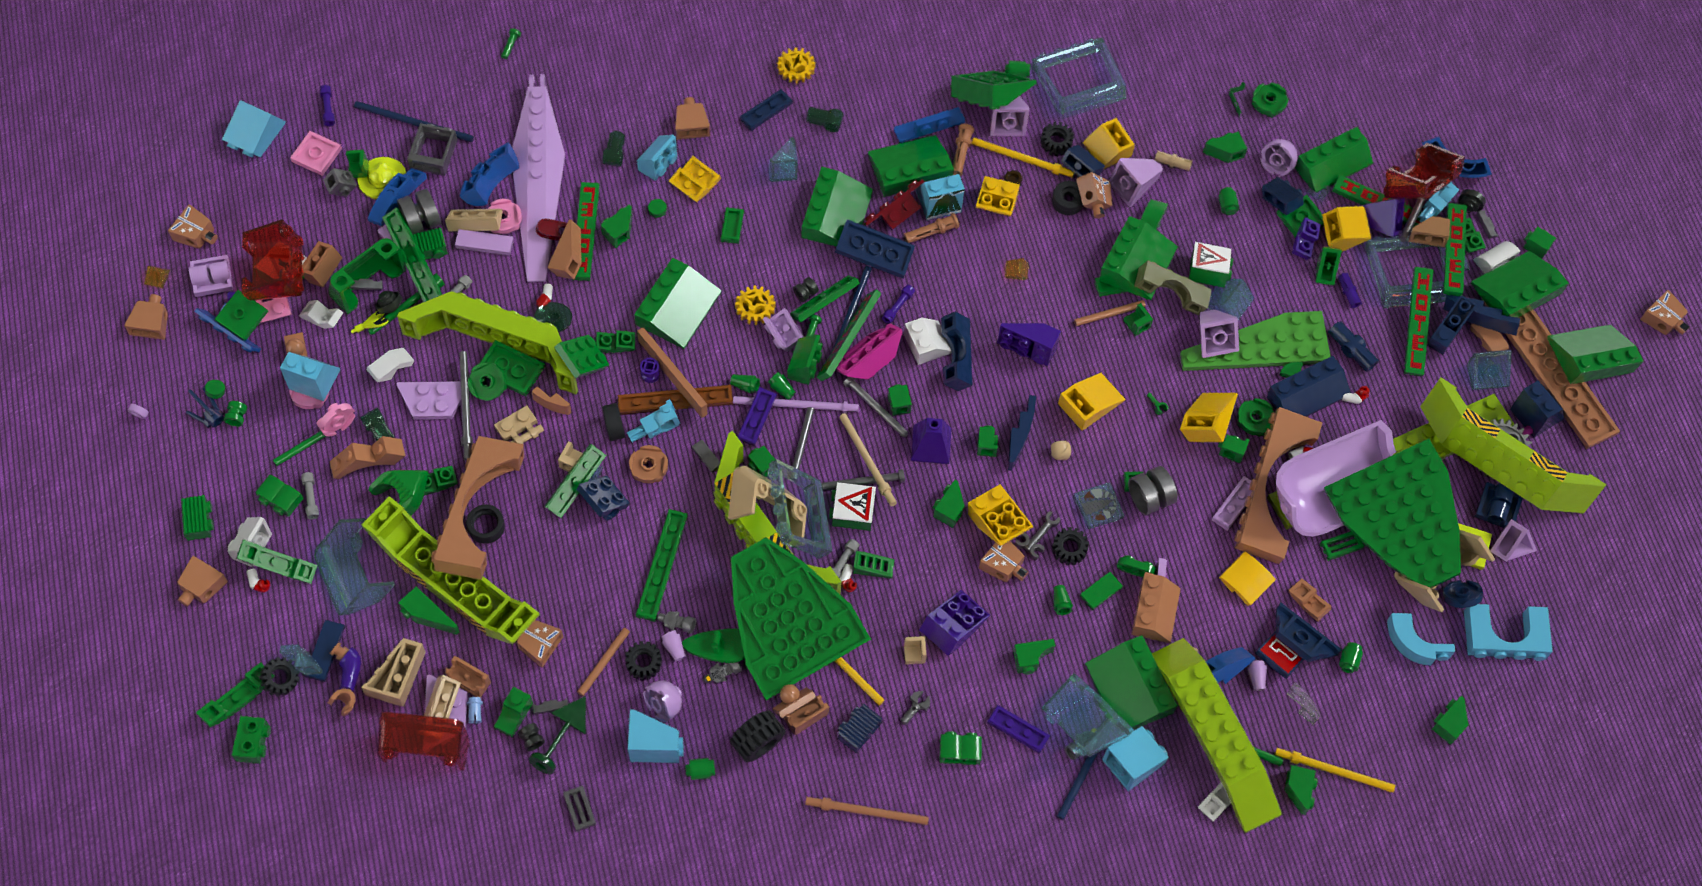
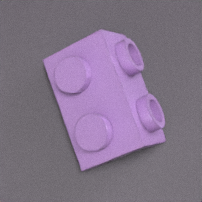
M782 309L770 319L768 317L763 318L765 322L764 327L775 338L773 342L778 349L782 348L788 352L796 346L798 338H803L802 333L787 309Z

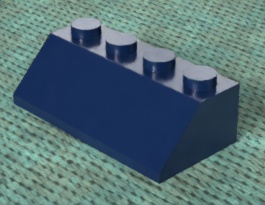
M1331 356L1271 385L1267 399L1276 411L1281 407L1307 417L1342 400L1344 394L1351 392L1344 369L1336 358Z

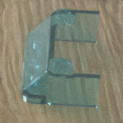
M367 518L340 519L314 551L316 564L334 607L341 616L350 615L380 602L395 586L394 581L369 583L360 564L357 553L360 551L363 541L358 532L363 528L362 524Z

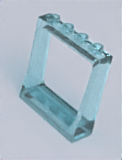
M1103 37L1098 39L1090 38L1085 43H1074L1069 48H1058L1053 53H1042L1037 58L1032 59V68L1048 93L1061 119L1126 99V84ZM1095 52L1101 53L1113 82L1065 97L1060 95L1044 68Z
M1399 235L1391 236L1390 238L1377 236L1366 241L1365 250L1384 308L1409 306L1412 284L1389 285L1377 252L1433 247V245L1408 242L1409 236L1403 242L1399 239ZM1435 246L1439 249L1444 270L1445 247ZM1444 281L1432 282L1431 303L1445 302L1446 294H1443Z
M775 459L769 463L768 478L772 481L770 494L774 497L775 501L773 513L777 515L778 524L776 525V532L780 534L781 543L821 559L832 552L821 480ZM783 477L795 483L804 491L812 540L793 535L791 532Z

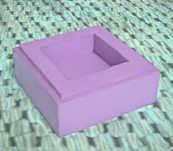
M1159 558L1155 575L1166 577V559Z

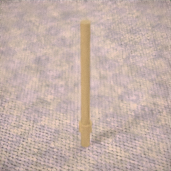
M845 413L841 414L839 418L877 482L878 490L882 496H885L891 507L895 506L897 502L891 493L890 485L884 481Z

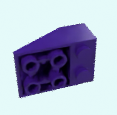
M1001 323L997 344L1004 349L1017 352L1022 357H1028L1040 365L1048 366L1057 349L1061 331L1044 323Z
M960 590L928 614L919 630L949 656L990 617V614L965 592Z

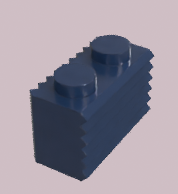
M1080 145L1069 148L1061 160L1064 166L1069 167V170H1072V172H1075L1080 177L1091 172L1100 176L1105 168V165Z
M1277 176L1262 186L1263 200L1265 199V201L1273 205V207L1275 206L1285 215L1290 214L1303 205V192L1300 189H1295L1287 180Z
M865 704L861 707L857 706L850 714L851 719L848 722L844 721L837 729L838 740L854 751V753L861 749L880 727L883 720L882 717Z

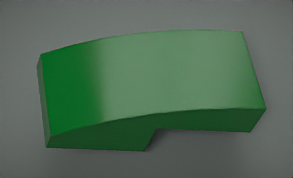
M1151 199L1141 220L1158 230L1161 225V219L1167 211L1168 204Z
M1467 218L1465 250L1471 253L1485 249L1486 246L1480 232L1475 231L1471 219Z
M618 330L615 334L596 332V346L603 353L634 351L635 332Z
M453 466L433 469V473L428 475L424 496L445 490L457 484Z

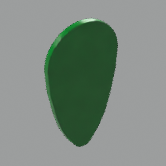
M720 629L702 632L690 636L682 642V646L687 652L700 658L724 663H735L745 658L739 629Z

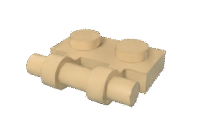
M528 406L521 408L494 424L495 429L504 441L512 438L511 442L523 444L531 438H537L538 434L544 431L541 424L535 428L533 427L538 422ZM525 430L528 431L521 436L518 435Z

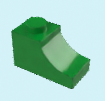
M1054 639L1015 644L1013 655L1017 674L1029 675L1037 671L1039 660L1045 655L1054 652Z
M513 687L503 702L502 711L494 728L513 738L533 705L531 695Z

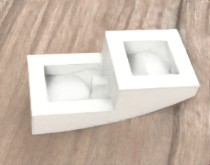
M1220 783L1198 806L1213 822L1231 804L1223 784Z

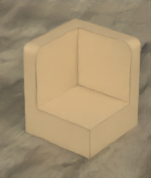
M571 442L567 443L558 458L559 468L570 472L583 454L573 449Z
M925 636L905 637V664L925 663L927 656Z

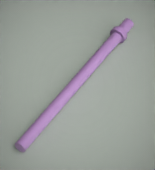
M734 396L733 404L751 405L755 397ZM775 399L773 406L812 407L814 409L843 411V413H847V411L858 412L859 404H848L847 401H844V403Z

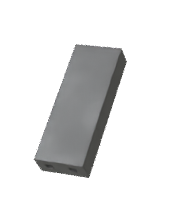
M703 440L692 446L694 452L711 473L719 469L720 461Z

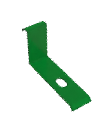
M1244 82L1241 83V86L1230 88L1228 93L1239 117L1241 110L1233 93L1244 90Z

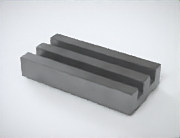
M580 786L563 792L576 832L581 831V829H587L589 826H595L596 822L584 787ZM578 792H581L583 801L585 803L590 818V821L586 822L581 804L579 802L577 796ZM573 794L582 824H578L569 795Z

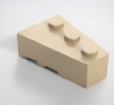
M403 638L388 655L383 665L377 668L372 678L361 687L365 696L404 707L426 653L423 644Z

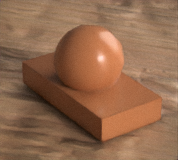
M303 332L284 336L287 354L292 352L308 357Z
M785 685L780 691V697L783 702L773 707L776 715L784 718L813 700L816 696L807 687L799 691L795 685Z

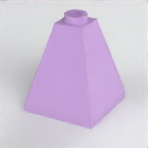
M1020 96L1010 104L1000 106V109H993L990 136L1026 135L1029 107Z
M1120 158L1109 178L1110 185L1130 208L1158 180L1163 168L1161 164L1153 159Z
M1215 309L1200 312L1202 358L1239 351L1238 318Z

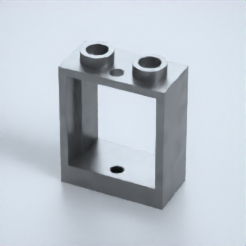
M420 123L408 156L410 169L413 168L445 176L457 143L456 131L448 127L442 128L433 124ZM426 138L448 142L442 159L420 155Z

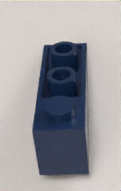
M1461 295L1432 335L1427 346L1443 355L1477 304Z

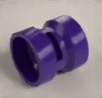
M646 358L641 362L642 379L647 383L656 382L660 377L658 361L654 358Z

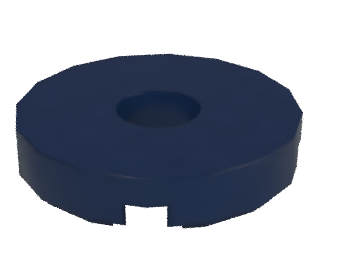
M1456 580L1447 584L1443 589L1444 601L1448 605L1457 608L1475 606L1484 597L1482 586L1471 580H1466V583Z

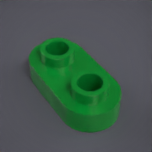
M1128 555L1118 559L1117 568L1123 572L1142 578L1145 572L1156 574V568L1151 562H1141Z

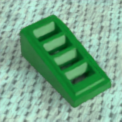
M856 551L853 574L892 579L895 559ZM861 560L865 561L864 566H860ZM869 561L872 562V568H868ZM876 562L880 563L879 570L876 569ZM884 563L888 564L887 572L883 571Z

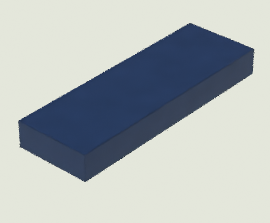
M780 89L741 115L740 121L750 131H753L790 106L792 99Z
M328 620L324 621L305 673L306 678L326 681L335 654L332 656L330 653L341 641L345 630L344 624Z

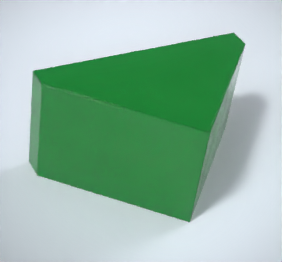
M1323 246L1317 261L1316 283L1334 285L1342 249Z

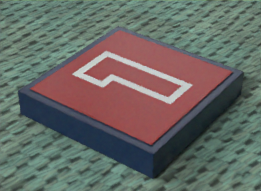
M1275 632L1255 652L1258 657L1285 679L1304 661L1297 653L1275 637Z

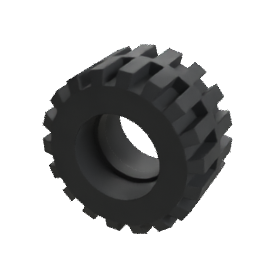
M767 710L756 714L743 723L734 732L730 743L745 762H751L773 749L781 741L786 730L774 714Z

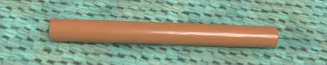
M1141 300L1074 319V324L1079 326L1136 310L1137 305L1140 303L1145 307V301Z
M623 628L579 688L578 694L581 696L586 694L630 633L628 629Z

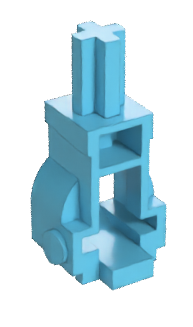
M1442 177L1436 183L1439 188L1423 206L1424 210L1418 216L1420 222L1427 220L1431 216L1436 217L1459 191L1448 178L1445 180Z
M670 399L666 401L665 405L659 407V410L640 419L642 425L627 432L632 443L646 435L651 439L662 432H667L679 426L680 421Z

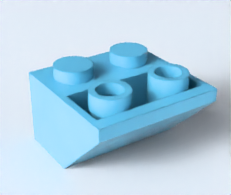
M674 135L659 136L637 160L638 170L654 181L659 176H663L666 168L677 159L676 137Z

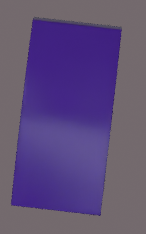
M1306 217L1303 219L1294 242L1292 254L1305 260L1311 258L1313 245L1318 240L1321 224Z

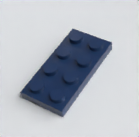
M847 219L834 253L903 279L915 245Z

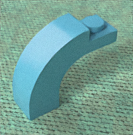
M1392 613L1388 618V632L1394 646L1411 661L1431 666L1436 658L1439 661H1445L1450 659L1455 653L1454 644H1432L1418 637L1413 628L1412 614Z

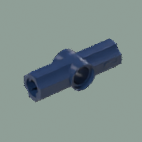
M1338 321L1329 329L1328 333L1341 345L1343 354L1348 358H1353L1366 372H1369L1378 364L1379 360L1366 347L1364 339L1358 334L1354 335L1341 321Z

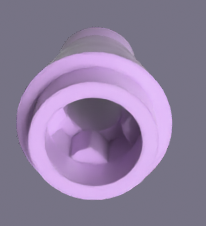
M676 630L670 631L661 637L663 640L662 644L674 658L675 662L686 657L680 634H677Z
M1253 661L1247 667L1254 691L1265 690L1267 672L1265 661Z

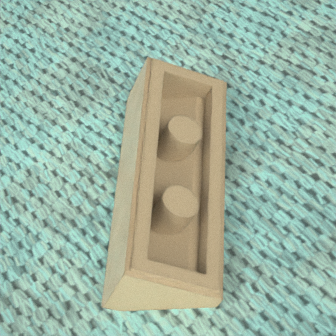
M502 209L451 210L445 219V223L450 232L458 231L459 229L468 231H496L500 229Z
M445 675L437 678L418 731L419 734L442 739L461 682Z

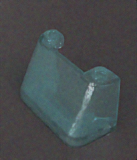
M1075 673L1042 706V710L1046 713L1045 718L1052 725L1057 723L1075 741L1074 743L1077 745L1075 750L1083 757L1085 755L1093 756L1128 737L1134 731L1092 687Z

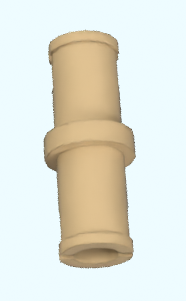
M1158 150L1155 156L1156 162L1170 165V168L1177 167L1189 171L1192 165V160L1178 157L1177 154L1171 155Z

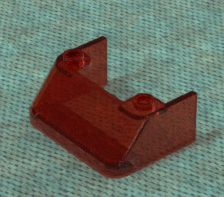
M394 712L381 713L378 754L383 762H387V759H394L399 753L439 757L443 764L447 766L458 764L459 769L464 771L470 738L462 721Z

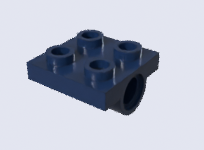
M607 475L581 483L577 487V491L597 515L603 517L605 521L614 518L620 510L626 509L630 504Z
M1486 482L1474 517L1505 528L1511 519L1516 522L1523 497L1501 483L1495 485Z

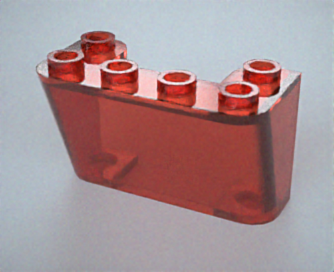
M1429 143L1424 144L1415 152L1416 161L1413 167L1404 173L1400 172V168L1395 165L1387 170L1385 175L1387 178L1386 185L1383 189L1385 198L1428 199L1461 174L1465 156Z
M283 219L242 232V248L253 257L252 283L246 277L242 278V294L250 301L301 296L304 291L302 276L304 275L302 269V261L304 260L302 254L303 239Z

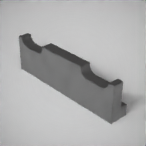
M1486 210L1477 212L1476 215L1488 238L1498 237L1491 219L1485 213Z
M373 279L354 280L355 284L349 288L382 291V280L380 282H375Z
M567 698L559 702L551 700L545 701L541 705L533 704L534 715L553 712L568 705Z

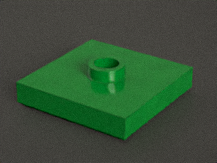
M237 290L215 320L246 341L269 311L240 290Z

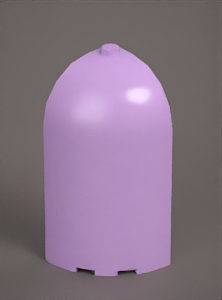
M1380 420L1297 455L1281 466L1276 476L1277 495L1282 512L1297 532L1303 536L1314 537L1344 526L1327 497L1324 487L1396 453L1392 430Z

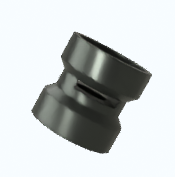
M810 277L804 279L803 283L793 287L796 297L801 302L806 301L810 295H815L819 292L816 283Z
M536 723L528 724L518 731L520 738L525 742L524 746L527 751L536 750L545 743L543 736L538 733L539 728Z

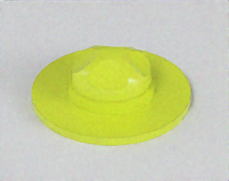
M390 157L374 158L369 161L368 177L358 178L359 188L366 196L377 200L390 180L397 173L405 174L406 170L396 159Z

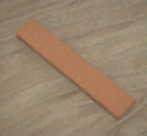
M644 328L637 330L638 342L652 358L658 361L659 367L700 417H705L708 413L707 403Z

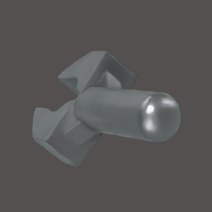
M923 691L914 692L910 697L912 706L901 718V723L907 725L918 710L926 712L930 706V696L926 698L925 702L918 704V699L923 695Z

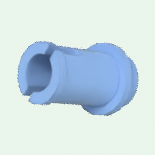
M470 697L468 702H466V705L469 706L468 723L474 724V715L475 724L481 723V705H483V701H481L480 697Z

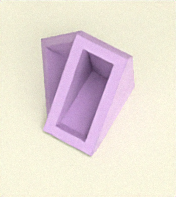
M1512 519L1503 529L1490 552L1506 562L1537 551L1529 530Z

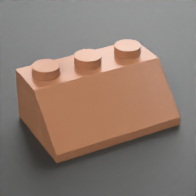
M1145 572L1141 581L1131 635H1143L1144 638L1171 643L1181 588L1164 576Z

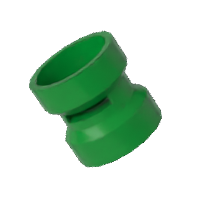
M230 401L227 406L228 413L224 416V422L231 426H242L244 422L243 415L246 414L248 408L247 405L239 401Z

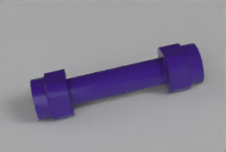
M322 85L320 87V95L323 98L324 104L323 121L325 126L330 127L335 124L330 101L332 92L329 85Z
M906 285L901 290V296L891 309H887L884 312L882 320L885 323L891 324L905 301L912 298L915 289L911 285Z

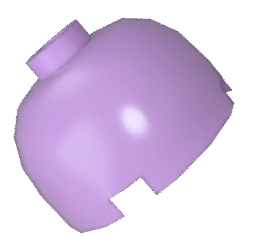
M1285 139L1273 140L1261 151V163L1271 174L1275 172L1280 174L1279 176H1284L1297 163V150L1290 141Z
M656 681L645 687L647 689L643 691L645 703L650 711L652 709L656 711L658 715L654 717L657 720L667 722L679 713L682 706V692L678 686L668 681Z

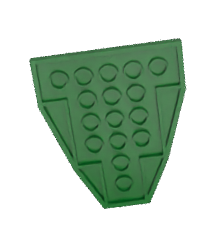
M1430 439L1424 440L1324 487V491L1341 522L1389 567L1406 579L1433 588L1461 574L1460 530L1449 473Z
M765 537L731 557L733 602L745 662L766 700L780 693L785 685H794L871 640L852 605L806 563L769 538Z

